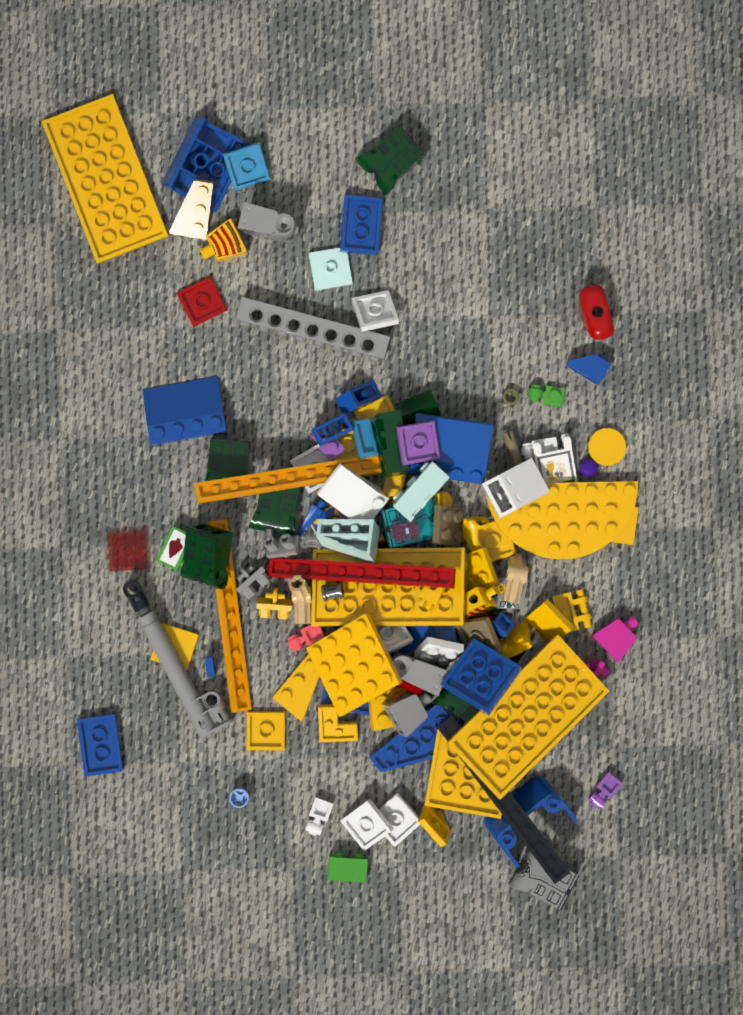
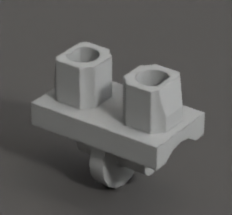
M283 534L281 538L266 537L264 544L267 549L266 557L268 559L277 557L292 559L293 555H298L299 553L298 545L301 537L299 535L291 536L290 534Z
M251 565L246 570L242 566L238 568L242 573L236 578L240 582L245 577L247 580L236 590L248 599H251L257 593L251 586L255 580L262 587L270 582L263 566L251 576L249 574L254 570Z

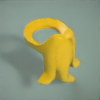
M477 516L468 519L465 517L463 519V538L461 542L466 541L471 552L476 551V547L482 546L478 540V530L488 526L489 520L486 517ZM476 522H484L485 524L479 525Z

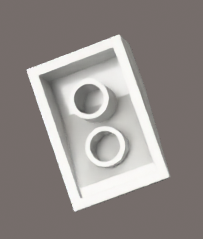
M342 464L337 466L317 492L318 496L349 519H374L389 500L380 487Z

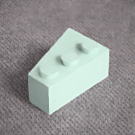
M433 461L430 463L425 462L419 469L421 473L418 477L413 476L406 483L408 488L404 492L400 490L393 498L395 500L393 507L410 522L450 478Z
M318 519L316 537L323 547L373 564L376 562L380 528L374 519Z

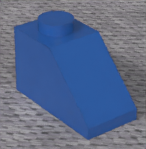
M594 354L569 360L565 366L599 385L611 364L604 355L599 354L597 356Z
M371 380L348 390L335 398L341 412L347 415L382 397L374 380Z

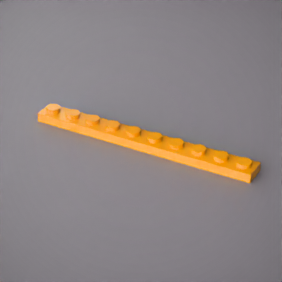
M378 456L363 459L353 457L194 483L193 486L197 504L322 484L326 482L339 464L344 465L362 477L382 474Z
M227 519L207 522V525L229 531ZM230 551L229 564L226 568L228 583L224 589H215L231 713L252 710L233 559L232 552Z

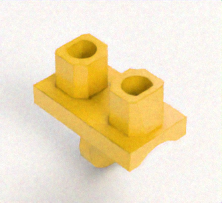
M274 587L273 593L266 592V597H258L257 609H259L260 617L269 618L271 610H278V618L287 620L292 610V599H285V594L278 593V588Z

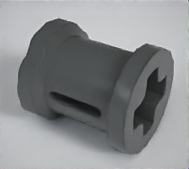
M342 582L331 586H321L324 602L335 598L344 599Z

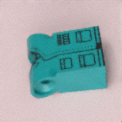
M434 496L430 498L423 509L419 510L411 522L395 508L379 512L388 548L420 541H432ZM406 528H409V534H406Z

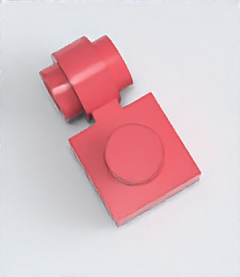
M309 625L300 630L303 635L302 637L295 634L287 638V644L290 650L292 649L295 652L304 648L303 643L305 641L309 647L325 636L320 627Z

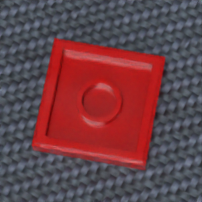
M211 276L177 292L193 327L228 311Z

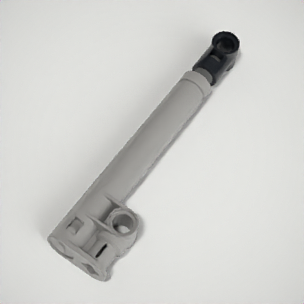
M130 580L125 583L123 592L127 596L133 610L138 612L140 616L138 621L142 625L144 633L199 737L203 738L233 722L234 719L229 718L225 710L226 706L218 691L209 690L199 696L162 623L157 618L155 610L151 612L149 608L150 603L141 584L136 580ZM129 584H135L137 586L138 590L136 594H130L128 592ZM215 695L218 699L217 703L210 704L207 701V696Z

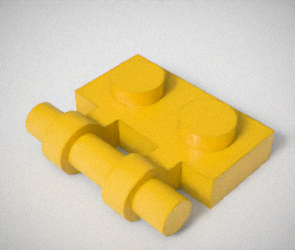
M583 589L576 591V599H572L571 592L551 596L553 605L574 626L570 632L580 630L578 622L581 621L584 623V628L592 627L590 620L592 616L588 611L586 603L588 599ZM579 604L580 616H576L574 605Z

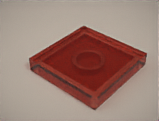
M146 531L107 533L109 572L148 569Z

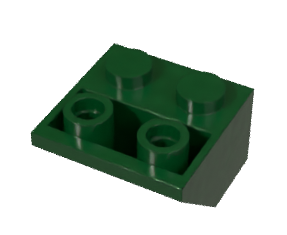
M431 390L395 404L396 409L401 410L403 426L415 424L416 413L441 416Z

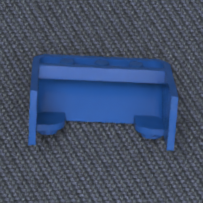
M542 776L533 777L512 794L527 815L542 805L549 813H557L564 808L575 823L579 821L546 778ZM503 815L501 819L485 816L484 824L513 864L519 868V862L509 851L517 842V837L511 825Z

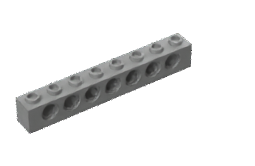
M245 297L241 298L236 320L240 321L239 325L248 328L251 325L258 326V330L269 333V330L277 331L276 335L286 338L288 335L295 336L294 340L306 343V340L314 341L313 345L324 348L325 345L332 346L331 350L343 352L344 349L351 351L350 355L360 358L362 355L369 356L368 360L380 362V359H385L390 341V336L371 331L361 332V329ZM255 311L263 313L262 318L258 321L252 318V314ZM273 316L281 318L279 325L271 324L270 321ZM297 321L300 327L297 330H291L289 328L290 322ZM310 326L318 328L316 335L308 334L307 330ZM334 331L337 337L334 340H328L326 333ZM347 336H353L355 343L353 345H346L344 339ZM371 341L374 347L371 350H365L363 343Z

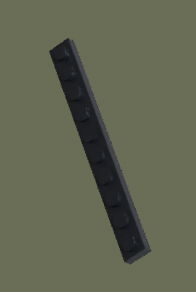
M450 716L437 728L448 741L461 726L453 716ZM462 760L553 883L556 884L570 873L568 868L510 791L501 800L498 799Z

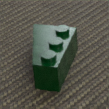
M401 410L379 413L371 424L379 453L378 458L382 477L405 475L409 471L410 464L402 465L396 431V427L403 426Z

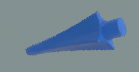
M320 499L317 504H312L296 535L301 537L326 511L323 508L327 503L323 499Z

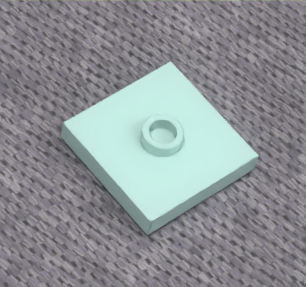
M340 248L309 253L315 291L353 285L347 253L340 252Z

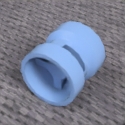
M243 787L235 788L230 794V802L236 808L246 806L250 798L249 792Z

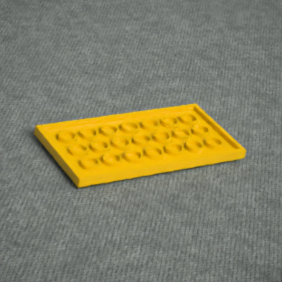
M113 94L42 121L97 264L169 237Z
M313 549V560L370 563L332 549ZM377 549L375 564L433 567L437 558L440 557L457 565L455 568L454 589L446 588L438 605H433L430 611L426 609L428 601L424 607L419 606L422 599L419 595L423 587L342 582L344 599L335 598L324 602L321 586L336 585L338 582L312 580L311 626H345L366 613L370 614L375 626H465L466 549Z
M555 635L522 668L489 716L479 710L446 743L492 793L501 800L609 690L559 635Z

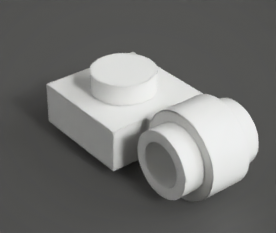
M556 437L538 440L541 445V452L558 449ZM531 443L522 444L521 455L524 456V459L534 458Z
M315 797L309 816L315 819L313 821L309 819L305 829L309 831L308 834L314 836L321 834L324 825L321 824L320 820L328 821L333 803Z

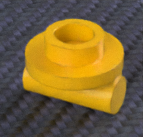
M440 491L434 497L435 505L452 506L453 499L448 492Z

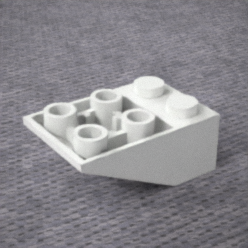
M532 458L481 484L499 519L550 492Z

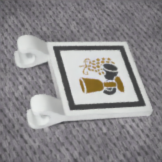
M568 433L561 435L564 448L541 452L539 441H531L536 466L545 483L578 482L571 438Z

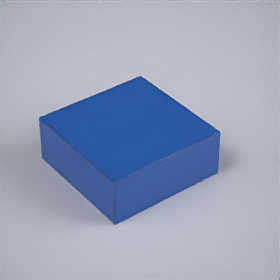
M500 611L491 624L494 630L502 638H505L516 623L503 611Z
M214 656L205 657L207 677L215 676Z

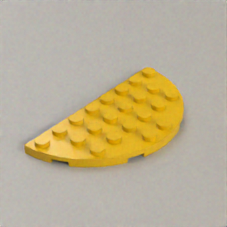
M638 481L546 483L550 491L549 493L500 519L496 515L487 496L486 500L494 521L514 544L540 557L562 560L574 559L589 555L603 548L623 530L635 507Z

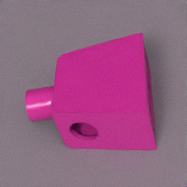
M632 616L624 623L619 618H616L591 636L616 662H619L637 639L631 631L639 623Z

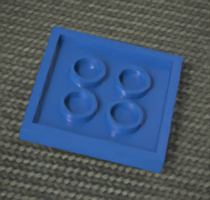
M473 638L440 685L489 716L521 672L522 667Z

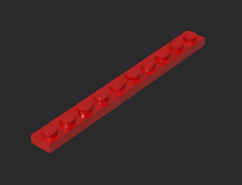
M270 558L268 577L292 579L295 575H301L305 580L454 589L456 569Z

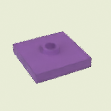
M435 420L396 427L402 465L441 459Z

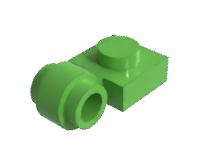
M531 385V388H528L527 396H529L530 401L540 402V398H544L543 405L562 408L565 388L546 385L545 392H543L542 386Z

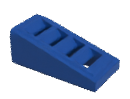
M346 413L311 429L319 446H323L354 430ZM339 420H340V422H341L343 428L345 429V430H343V431L341 430V428H340V426H339V424H338V422H337V421H339ZM333 423H334V425H335V427H336V429H337V431H338L337 434L335 433V431L333 430V428H332V426H331V424H333ZM325 427H328L330 433L332 434L331 437H329ZM318 430H322L326 438L325 440H322Z

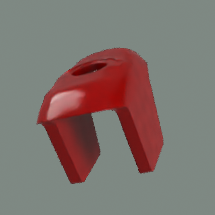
M600 285L585 287L579 295V311L584 329L588 331L593 339L603 340L613 335L615 328L605 291ZM596 306L603 309V315L598 318L592 314V309Z

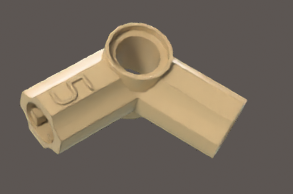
M516 553L509 558L503 601L515 604L520 602L523 585L526 583L529 567H526V560L522 554Z
M295 575L289 580V588L292 592V602L294 604L295 624H311L312 586H308L306 580L301 575Z

